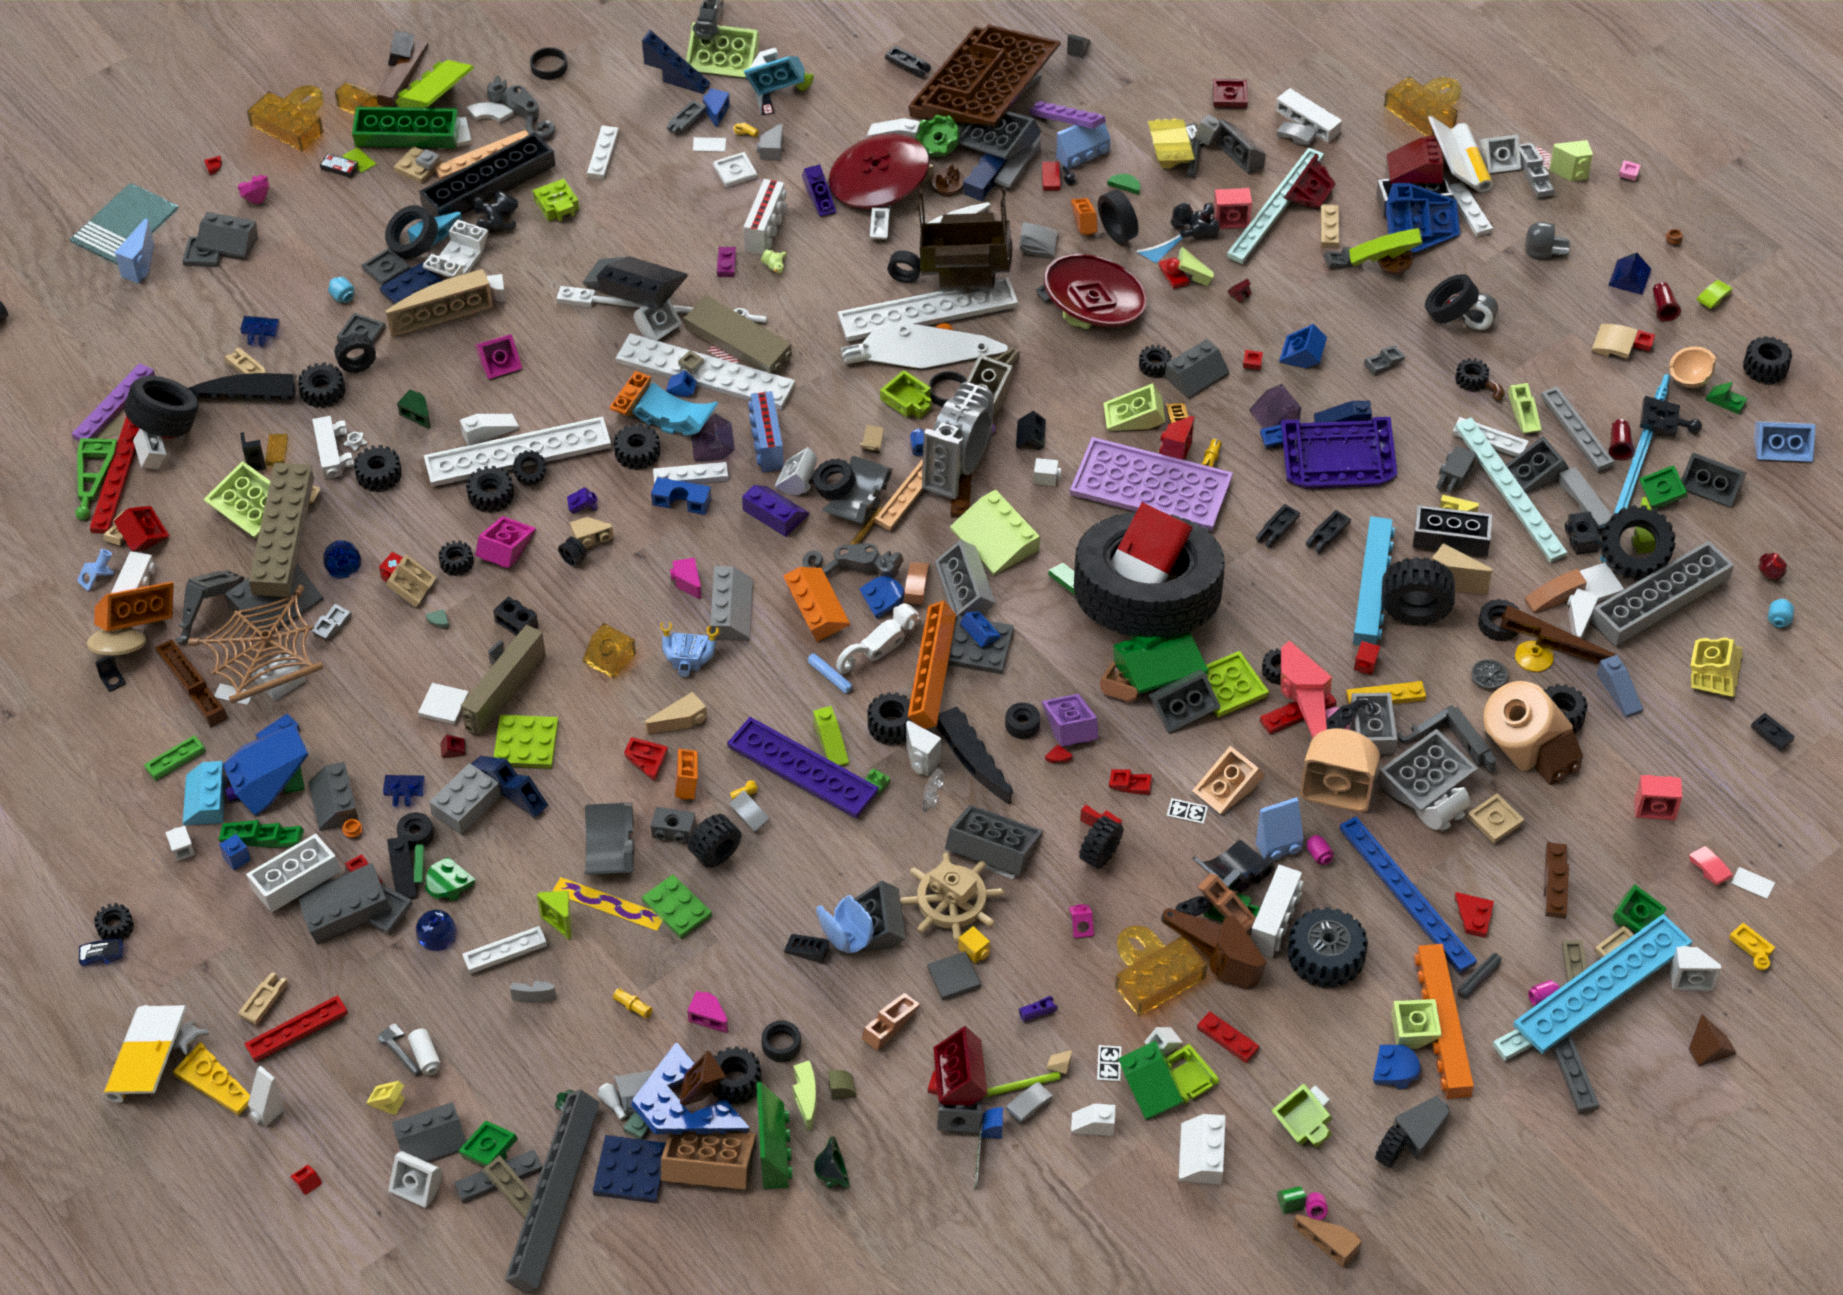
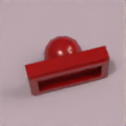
M1175 257L1159 261L1158 264L1173 289L1189 285L1190 281L1185 272L1179 269L1180 260Z

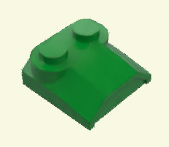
M1634 884L1614 910L1613 920L1621 927L1628 926L1635 932H1639L1660 917L1667 908Z

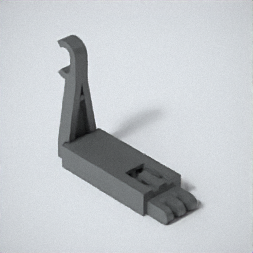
M225 570L189 578L185 588L183 620L179 624L183 629L181 636L175 640L182 644L188 641L193 622L204 598L225 594L243 582L244 577Z
M1453 705L1445 708L1417 727L1412 724L1411 731L1413 733L1408 736H1403L1401 732H1398V740L1403 744H1408L1436 729L1448 726L1478 767L1484 765L1490 773L1496 770V758L1491 753L1489 747L1458 707L1454 708Z

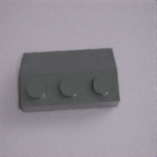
M1223 119L1219 120L1217 146L1248 175L1263 168L1266 158L1264 151L1257 147L1234 124Z
M207 212L200 222L195 247L198 250H209L214 253L219 252L224 255L245 258L258 239L256 221Z
M1208 339L1166 363L1165 379L1188 399L1229 375V370L1219 349Z
M1692 452L1681 481L1686 490L1732 507L1747 472Z
M1201 669L1148 695L1168 733L1220 708V704L1207 676Z
M345 761L324 766L308 782L320 831L343 826L349 819L358 820Z
M881 880L854 898L869 913L873 921V938L868 946L862 948L861 951L891 949L905 940L899 888Z
M453 1102L392 1122L400 1152L403 1151L426 1162L458 1153V1150L466 1143Z

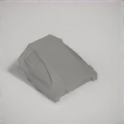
M1023 221L1020 251L1026 255L1054 259L1058 231L1053 228Z
M654 1070L621 1076L614 1075L625 1115H632L636 1112L631 1106L632 1100Z

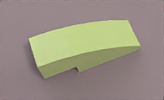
M1529 384L1511 385L1508 389V395L1523 434L1540 432L1542 429L1534 397H1531Z
M810 1061L794 1065V1077L797 1084L793 1085V1096L807 1130H811L816 1113V1086Z

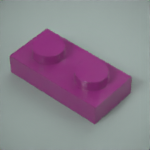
M718 247L717 277H735L736 247Z

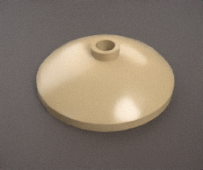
M133 627L112 631L100 629L88 639L87 647L91 652L100 655H122L142 648L146 644V636L140 630Z

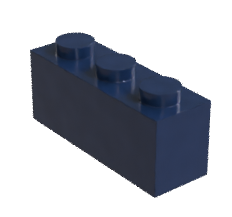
M987 153L985 156H982L979 164L972 169L970 176L966 177L963 182L964 195L983 201L995 186V178L1007 162V159Z

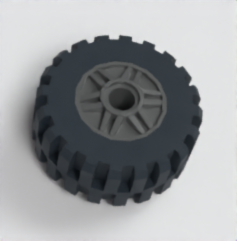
M1324 907V910L1316 908L1313 909L1312 913L1307 911L1302 914V918L1299 917L1295 921L1294 926H1292L1287 950L1288 960L1293 971H1298L1297 975L1301 979L1306 978L1307 982L1312 985L1314 983L1319 984L1318 987L1330 985V988L1337 987V984L1343 986L1348 984V980L1353 981L1357 974L1361 973L1365 964L1368 939L1366 938L1365 929L1361 928V923L1357 919L1353 920V916L1348 912L1346 914L1342 913V910L1337 908L1336 910H1331V907Z

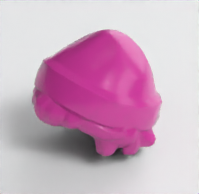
M261 174L259 177L253 176L252 180L247 183L242 182L238 185L241 198L253 204H261L267 197L268 189L270 188L268 177Z

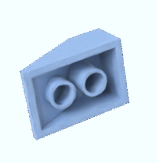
M144 219L115 251L121 277L138 284L149 273L154 248L148 219Z
M1297 797L1260 809L1255 844L1264 859L1268 856L1271 860H1278L1282 856L1296 854L1302 850L1304 838Z

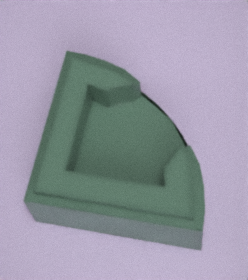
M444 609L425 614L430 624L440 628L449 627Z

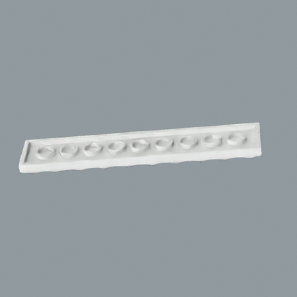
M1007 277L995 280L994 289H978L971 293H962L958 290H943L839 311L838 318L848 342L867 338L875 329L906 323L927 326L1018 307V301Z
M630 333L616 356V363L670 378L685 370L678 365V360L691 350ZM698 352L694 353L704 358V364L694 373L688 372L697 380L696 386L751 401V394L772 391L775 408L779 410L783 409L795 386V380Z
M603 417L432 453L424 455V460L431 486L434 487L466 480L468 477H471L472 472L477 473L476 469L481 468L483 470L484 466H488V468L496 466V469L501 467L503 471L512 470L516 456L525 450L539 452L544 457V460L548 462L612 447ZM526 461L523 463L522 467L535 465L536 463L533 461Z

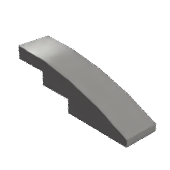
M1533 143L1520 144L1521 165L1537 198L1554 195V188L1549 182V174L1543 166V158Z

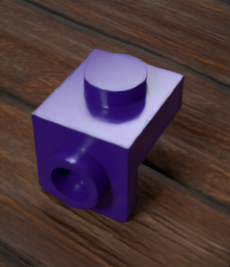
M586 487L567 496L568 508L572 514L587 506L594 511L598 509L596 494L589 491Z

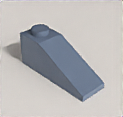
M1618 655L1601 660L1597 676L1624 716L1629 717L1643 712V707L1627 668Z

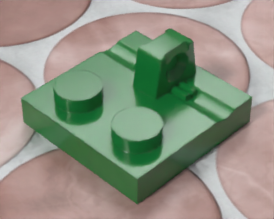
M1674 465L1639 478L1652 509H1657L1688 497Z
M485 1120L458 1151L462 1157L485 1167L499 1155L505 1161L508 1158L506 1152L518 1138L515 1133Z

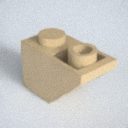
M589 517L570 522L571 536L579 540L585 548L614 539L612 525Z

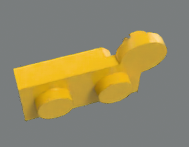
M1742 923L1730 934L1729 939L1754 958L1753 965L1756 969L1761 971L1767 970L1770 966L1768 957L1774 952L1776 947L1745 923Z

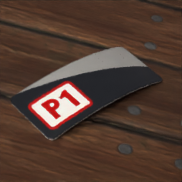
M768 93L755 95L762 116L775 113Z

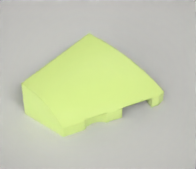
M1181 247L1178 260H1180L1179 269L1192 274L1193 281L1208 286L1213 279V271L1185 248Z

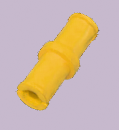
M1217 439L1211 440L1209 448L1204 453V460L1201 465L1213 467L1214 462L1218 460V453L1222 446L1220 440L1217 445H1215Z
M621 988L616 989L613 994V999L626 1006L628 1011H634L645 1019L651 1016L653 1008L640 1001L636 995L632 996Z

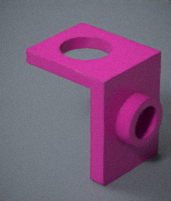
M1077 904L1069 907L1072 917L1073 937L1094 936L1093 916L1089 905ZM1082 921L1089 924V928L1085 932L1077 930V925Z

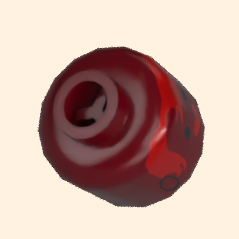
M1765 553L1760 557L1758 569L1768 580L1777 581L1786 574L1787 564L1777 553Z

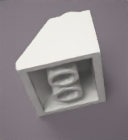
M1203 1114L1181 1123L1180 1182L1222 1184L1225 1135L1224 1115Z

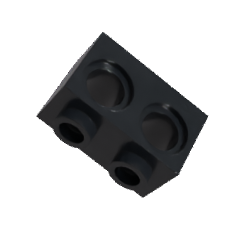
M509 596L493 610L495 622L515 636L526 625L535 629L538 627L537 614L532 609H527L521 602Z

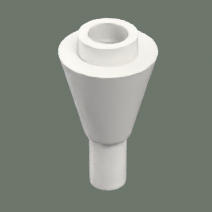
M606 1083L598 1089L597 1097L614 1110L620 1120L625 1119L627 1114H624L615 1084Z

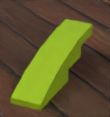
M1416 228L1385 235L1349 249L1351 264L1357 266L1369 259L1372 262H1376L1388 255L1394 258L1421 245L1420 229Z

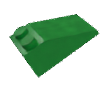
M1156 1040L1118 1058L1126 1080L1146 1120L1184 1103L1164 1050Z

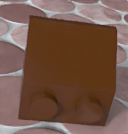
M1572 729L1565 731L1540 746L1535 770L1549 785L1556 781L1560 782L1566 775L1575 773L1581 768L1583 754Z

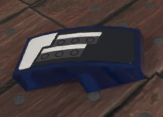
M122 939L100 940L79 946V964L83 967L98 961L107 964L123 958Z

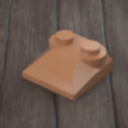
M1112 662L1100 680L1101 691L1106 696L1116 697L1125 702L1136 701L1139 695L1137 689L1129 683V680L1124 677L1123 672H1120L1116 664Z

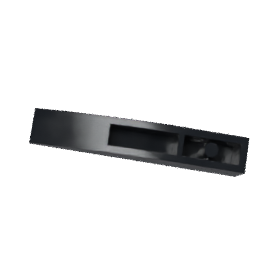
M277 373L237 374L202 382L188 389L196 397H201V394H208V397L219 398V394H226V398H237V395H244V398L255 399V395H261L262 399H273V396H280L282 400H291V396H296L297 375Z
M958 706L939 713L937 728L961 764L991 793L1007 804L1012 803L1013 789L1011 785L1005 782L1001 769H997L992 755H988L983 741H979L974 727H970L966 714L964 712L961 713Z

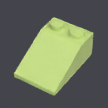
M1154 384L1104 402L1108 431L1150 429L1166 423L1162 396Z

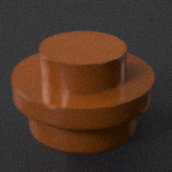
M1674 228L1666 233L1665 239L1668 243L1677 245L1683 241V235L1679 229Z

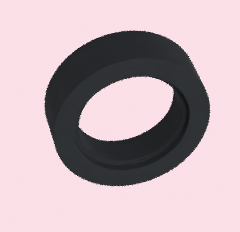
M1118 189L1101 195L1098 198V212L1108 235L1118 244L1136 238L1139 232L1138 220L1134 208L1126 195Z
M410 205L404 207L394 214L386 227V244L402 258H416L424 254L434 243L438 232L437 221L421 206ZM422 219L423 228L419 236L409 244L400 245L399 239L403 229L410 222Z
M1454 275L1439 283L1429 293L1424 306L1435 322L1448 323L1464 315L1475 304L1479 296V290L1468 275ZM1461 292L1453 301L1442 306L1448 298Z

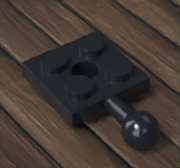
M1645 396L1643 399L1640 428L1675 437L1678 425L1688 428L1691 433H1698L1702 429V423L1698 419L1688 421L1679 418L1680 405Z

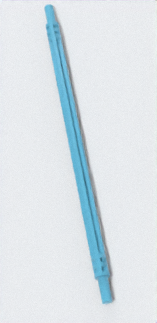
M1664 375L1654 398L1665 401L1668 393L1667 387L1671 379L1670 375ZM1643 429L1614 513H1619L1620 509L1624 507L1628 509L1654 431ZM1601 555L1600 560L1606 562V558H1603Z

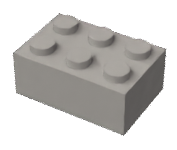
M1352 693L1350 704L1359 698H1366L1375 705V713L1371 717L1369 716V706L1362 705L1358 708L1353 721H1351L1352 730L1370 739L1377 746L1380 754H1395L1397 735L1391 693Z
M469 763L429 801L431 814L462 835L501 797L499 782Z

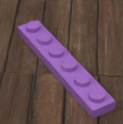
M1044 101L1037 102L1035 106L1029 108L1030 115L1092 129L1106 122L1104 115L1058 106L1054 103L1049 104Z
M139 363L72 433L73 438L80 441V438L94 439L123 409L131 384L140 377L154 376V370Z

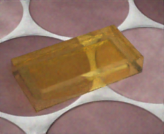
M269 434L265 460L266 466H274V463H285L288 443L287 434Z

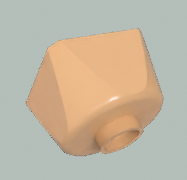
M1515 681L1503 685L1489 697L1484 708V732L1520 771H1529L1536 765L1541 745L1572 729V724L1540 686L1531 682Z
M1336 728L1319 732L1313 737L1304 761L1300 796L1305 800L1356 812L1368 811L1380 760V752L1377 746L1366 736L1352 730Z

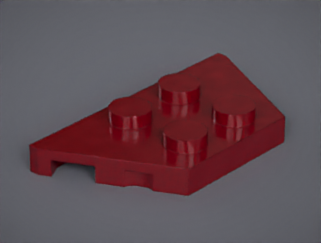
M1317 153L1311 158L1283 197L1284 199L1318 209L1336 184L1332 177L1329 176L1326 167H1322L1319 163V155Z

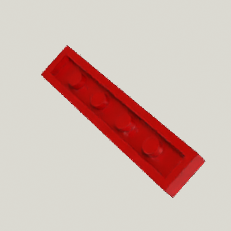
M337 995L244 1043L245 1048L255 1063L348 1015V1011Z

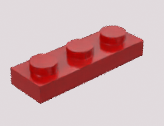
M1211 1011L1197 1024V1030L1246 1064L1259 1050L1257 1043Z

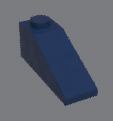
M1370 400L1350 401L1314 413L1315 423L1371 421L1372 418Z

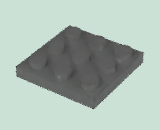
M958 616L953 631L948 665L1002 674L1014 625L988 621L1001 637L985 647H980L960 624L964 616Z

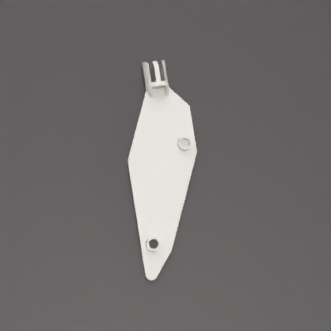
M906 323L875 329L863 343L841 347L840 350L845 365L868 360L924 369L975 359L980 354L990 356L1005 353L1008 347L1003 343L982 335Z

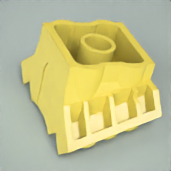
M1155 119V121H1148L1157 159L1162 169H1169L1177 164L1188 163L1195 159L1184 119Z
M1725 637L1718 640H1710L1708 638L1695 640L1690 665L1692 669L1691 688L1718 693L1724 696H1736L1735 687L1738 686V674L1741 668V659L1743 658L1742 647L1736 646L1734 639Z

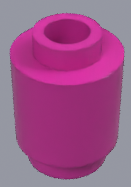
M1314 835L1308 839L1306 843L1307 850L1318 865L1329 864L1333 859L1334 852L1326 840L1320 837V835Z
M1552 980L1532 986L1528 990L1529 1000L1535 1006L1560 989V987Z
M1314 1192L1306 1197L1305 1207L1309 1218L1316 1220L1325 1218L1328 1213V1206L1324 1195Z

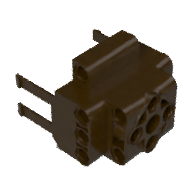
M1005 186L1002 187L1003 198L1000 201L1002 221H995L994 213L943 214L941 223H926L923 189L920 190L919 198H921V201L918 202L917 210H919L921 230L919 247L921 275H939L940 290H958L962 293H971L978 289H994L996 273L1010 272L1013 244L1010 220H1007L1005 199L1007 189Z

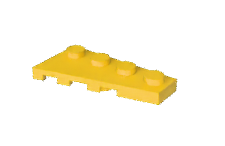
M201 1041L173 1071L175 1077L238 1116L248 1106L249 1093L236 1079H233L226 1068L222 1067Z

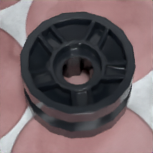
M574 537L567 538L565 543L558 546L560 556L570 566L578 565L580 560L587 557L585 547Z

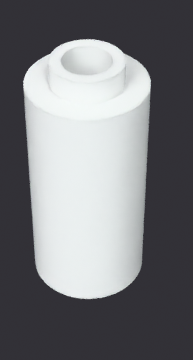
M423 1028L414 1030L408 1035V1041L420 1070L423 1074L434 1075L441 1068V1062L428 1031Z

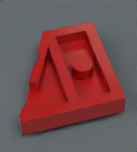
M631 737L624 751V756L649 778L655 780L668 753V747Z
M1455 892L1454 900L1455 902L1457 901L1460 919L1463 920L1465 933L1485 938L1494 901Z

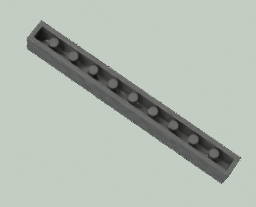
M583 1090L567 1095L504 1280L523 1293L536 1290L541 1284V1276L548 1263L547 1258L550 1249L554 1245V1237L560 1227V1219L567 1206L566 1201L573 1188L572 1183L575 1174L579 1170V1162L585 1152V1145L591 1134L593 1121L597 1116L600 1102Z

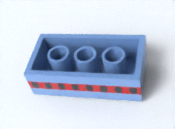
M773 392L751 394V401L748 402L749 413L752 412L749 414L750 425L754 426L751 427L752 438L756 440L754 441V449L756 453H759L756 455L757 465H761L762 472L782 470L784 467L783 445Z

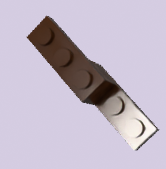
M1547 842L1543 894V896H1546V917L1566 919L1569 880V864H1566L1567 844Z

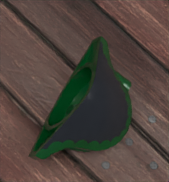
M831 1136L825 1149L815 1159V1174L825 1182L828 1189L839 1184L849 1189L850 1183L844 1159L836 1137Z

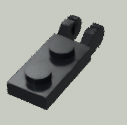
M896 45L885 54L886 60L911 73L913 72L916 77L923 78L925 72L931 70V66L923 61L922 58Z
M1284 504L1264 525V528L1258 533L1256 540L1261 542L1269 533L1271 536L1267 539L1265 546L1271 548L1276 540L1300 517V512Z
M1335 510L1314 530V533L1307 539L1306 546L1311 547L1317 539H1320V543L1315 548V551L1320 553L1325 549L1326 545H1329L1351 523V519Z

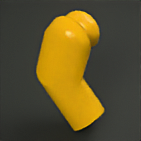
M747 123L735 124L733 127L734 133L737 135L749 134L757 137L759 134L758 129Z
M747 781L744 787L730 792L731 798L733 800L743 790L749 796L757 792L758 786L755 781Z

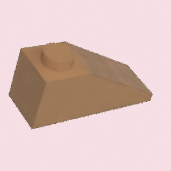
M1297 1215L1295 1217L1293 1228L1342 1268L1360 1252L1362 1241L1355 1232H1350L1342 1226L1306 1216Z

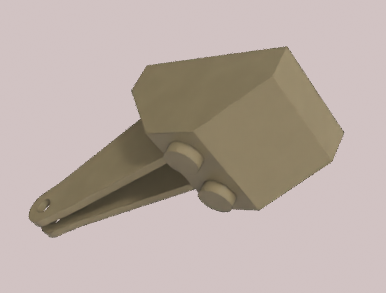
M1010 348L996 359L980 354L966 381L987 388L993 393V415L1001 410L1009 394L1014 372L1013 366L1020 357L1019 350L1015 351V349Z

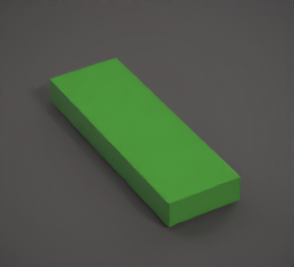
M194 735L144 764V767L154 781L203 754L206 750Z

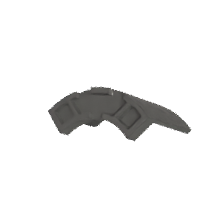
M852 456L849 464L855 474V486L846 496L831 500L827 506L822 508V511L859 523H865L871 517V510L876 511L881 502L879 495L882 489L886 490L893 468Z
M633 802L587 804L585 806V874L633 872L634 838H630V833H633L634 827Z

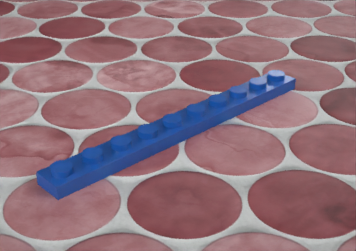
M1357 816L1340 824L1339 830L1434 944H1443L1445 957L1459 974L1476 965L1477 959Z

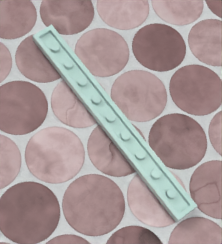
M1311 148L1306 150L1227 252V258L1241 264L1244 263L1290 203L1289 200L1283 197L1316 153L1319 155L1318 161L1320 163L1323 160L1324 153Z
M1472 417L1455 424L1456 431L1472 452L1477 453L1476 459L1547 560L1552 563L1565 557L1567 551Z

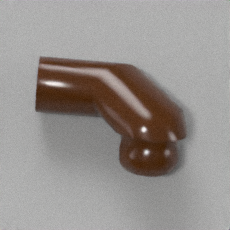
M1491 379L1486 381L1485 387L1494 391L1493 398L1500 401L1505 396L1503 387Z

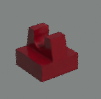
M1247 278L1228 290L1230 297L1234 296L1238 302L1244 299L1242 293L1249 297L1252 295L1249 287L1251 283Z

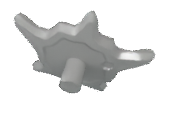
M189 1021L180 1026L171 1050L181 1049L187 1055V1052L190 1050L188 1044L194 1042L198 1036L208 1035L209 1031L198 1029V1027L194 1026V1021Z

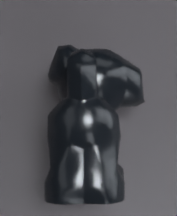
M503 191L496 192L495 203L486 204L483 198H475V213L485 214L488 222H485L483 219H477L476 226L487 229L488 232L501 231L503 229L513 230L516 228V222L505 223L503 215L511 216L518 208L517 199Z
M1183 202L1173 208L1170 220L1171 226L1180 228L1186 224L1190 225V230L1179 231L1182 238L1218 237L1219 222L1218 219L1212 218V214H1214L1212 203H1206L1202 211L1196 212L1192 210L1187 202Z

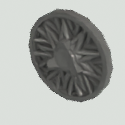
M1493 659L1478 661L1471 671L1474 683L1487 690H1495L1502 687L1508 678L1505 666Z

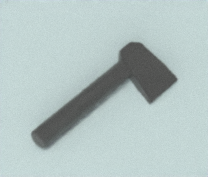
M394 1023L379 1033L378 1040L381 1044L387 1045L415 1076H418L421 1073L420 1068L394 1041L405 1035Z

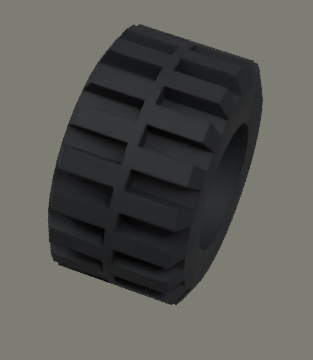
M1764 336L1763 338L1758 337L1756 340L1753 339L1747 347L1743 361L1745 373L1750 375L1751 379H1756L1759 383L1761 381L1764 384H1768V382L1774 384L1776 381H1782V378H1785L1788 374L1792 360V350L1788 347V344L1772 336L1771 338Z
M1555 684V687L1551 685L1548 689H1544V692L1558 708L1568 711L1562 713L1572 724V730L1576 734L1583 727L1588 707L1586 697L1582 696L1580 690L1576 691L1575 687L1572 686L1570 688L1567 684L1563 686Z
M887 692V695L880 694L879 698L875 697L873 703L869 704V709L867 710L868 730L876 741L881 740L882 744L889 743V745H893V743L898 745L901 744V741L906 742V723L908 720L911 721L907 717L911 699H907L906 695L903 694L901 696L897 692L895 694ZM894 716L898 717L899 719L890 721L886 720L885 718Z
M715 814L706 818L695 828L688 841V849L705 867L712 868L731 857L741 842L742 834L724 814Z
M735 1046V1049L727 1047L724 1052L722 1050L718 1051V1056L714 1055L713 1057L725 1076L733 1071H740L746 1075L737 1080L725 1077L713 1090V1095L715 1097L718 1096L720 1101L726 1099L729 1104L735 1102L736 1105L740 1104L741 1101H744V1103L748 1102V1098L753 1099L756 1096L755 1092H757V1082L762 1083L761 1064L758 1057H755L752 1051L748 1053L747 1048L739 1049V1046Z

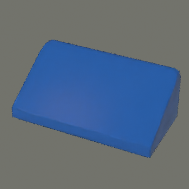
M980 611L965 613L960 622L980 647H985L1001 637Z

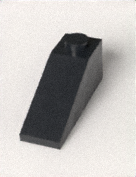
M407 836L387 839L395 892L409 899H416L417 893Z

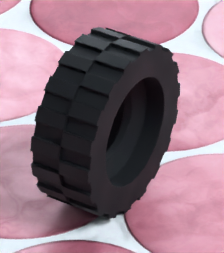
M364 334L345 336L335 346L334 353L339 367L350 373L364 371L376 359V350L373 342ZM354 349L364 350V353L358 357H347V354Z
M839 458L824 461L815 469L813 474V483L820 496L825 497V499L835 500L836 498L839 499L846 496L855 486L856 478L850 464ZM836 473L843 475V478L838 483L833 485L826 484V479Z
M1497 599L1490 600V602L1482 606L1478 626L1483 635L1496 641H1507L1508 639H1513L1514 636L1516 637L1518 632L1501 628L1491 622L1493 615H1503L1507 605L1519 610L1518 606H1515L1514 603L1508 600Z

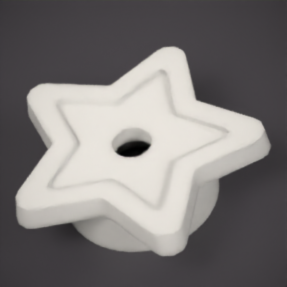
M352 432L347 434V441L343 445L352 447L354 451H357L360 446L367 445V441L363 439V432Z

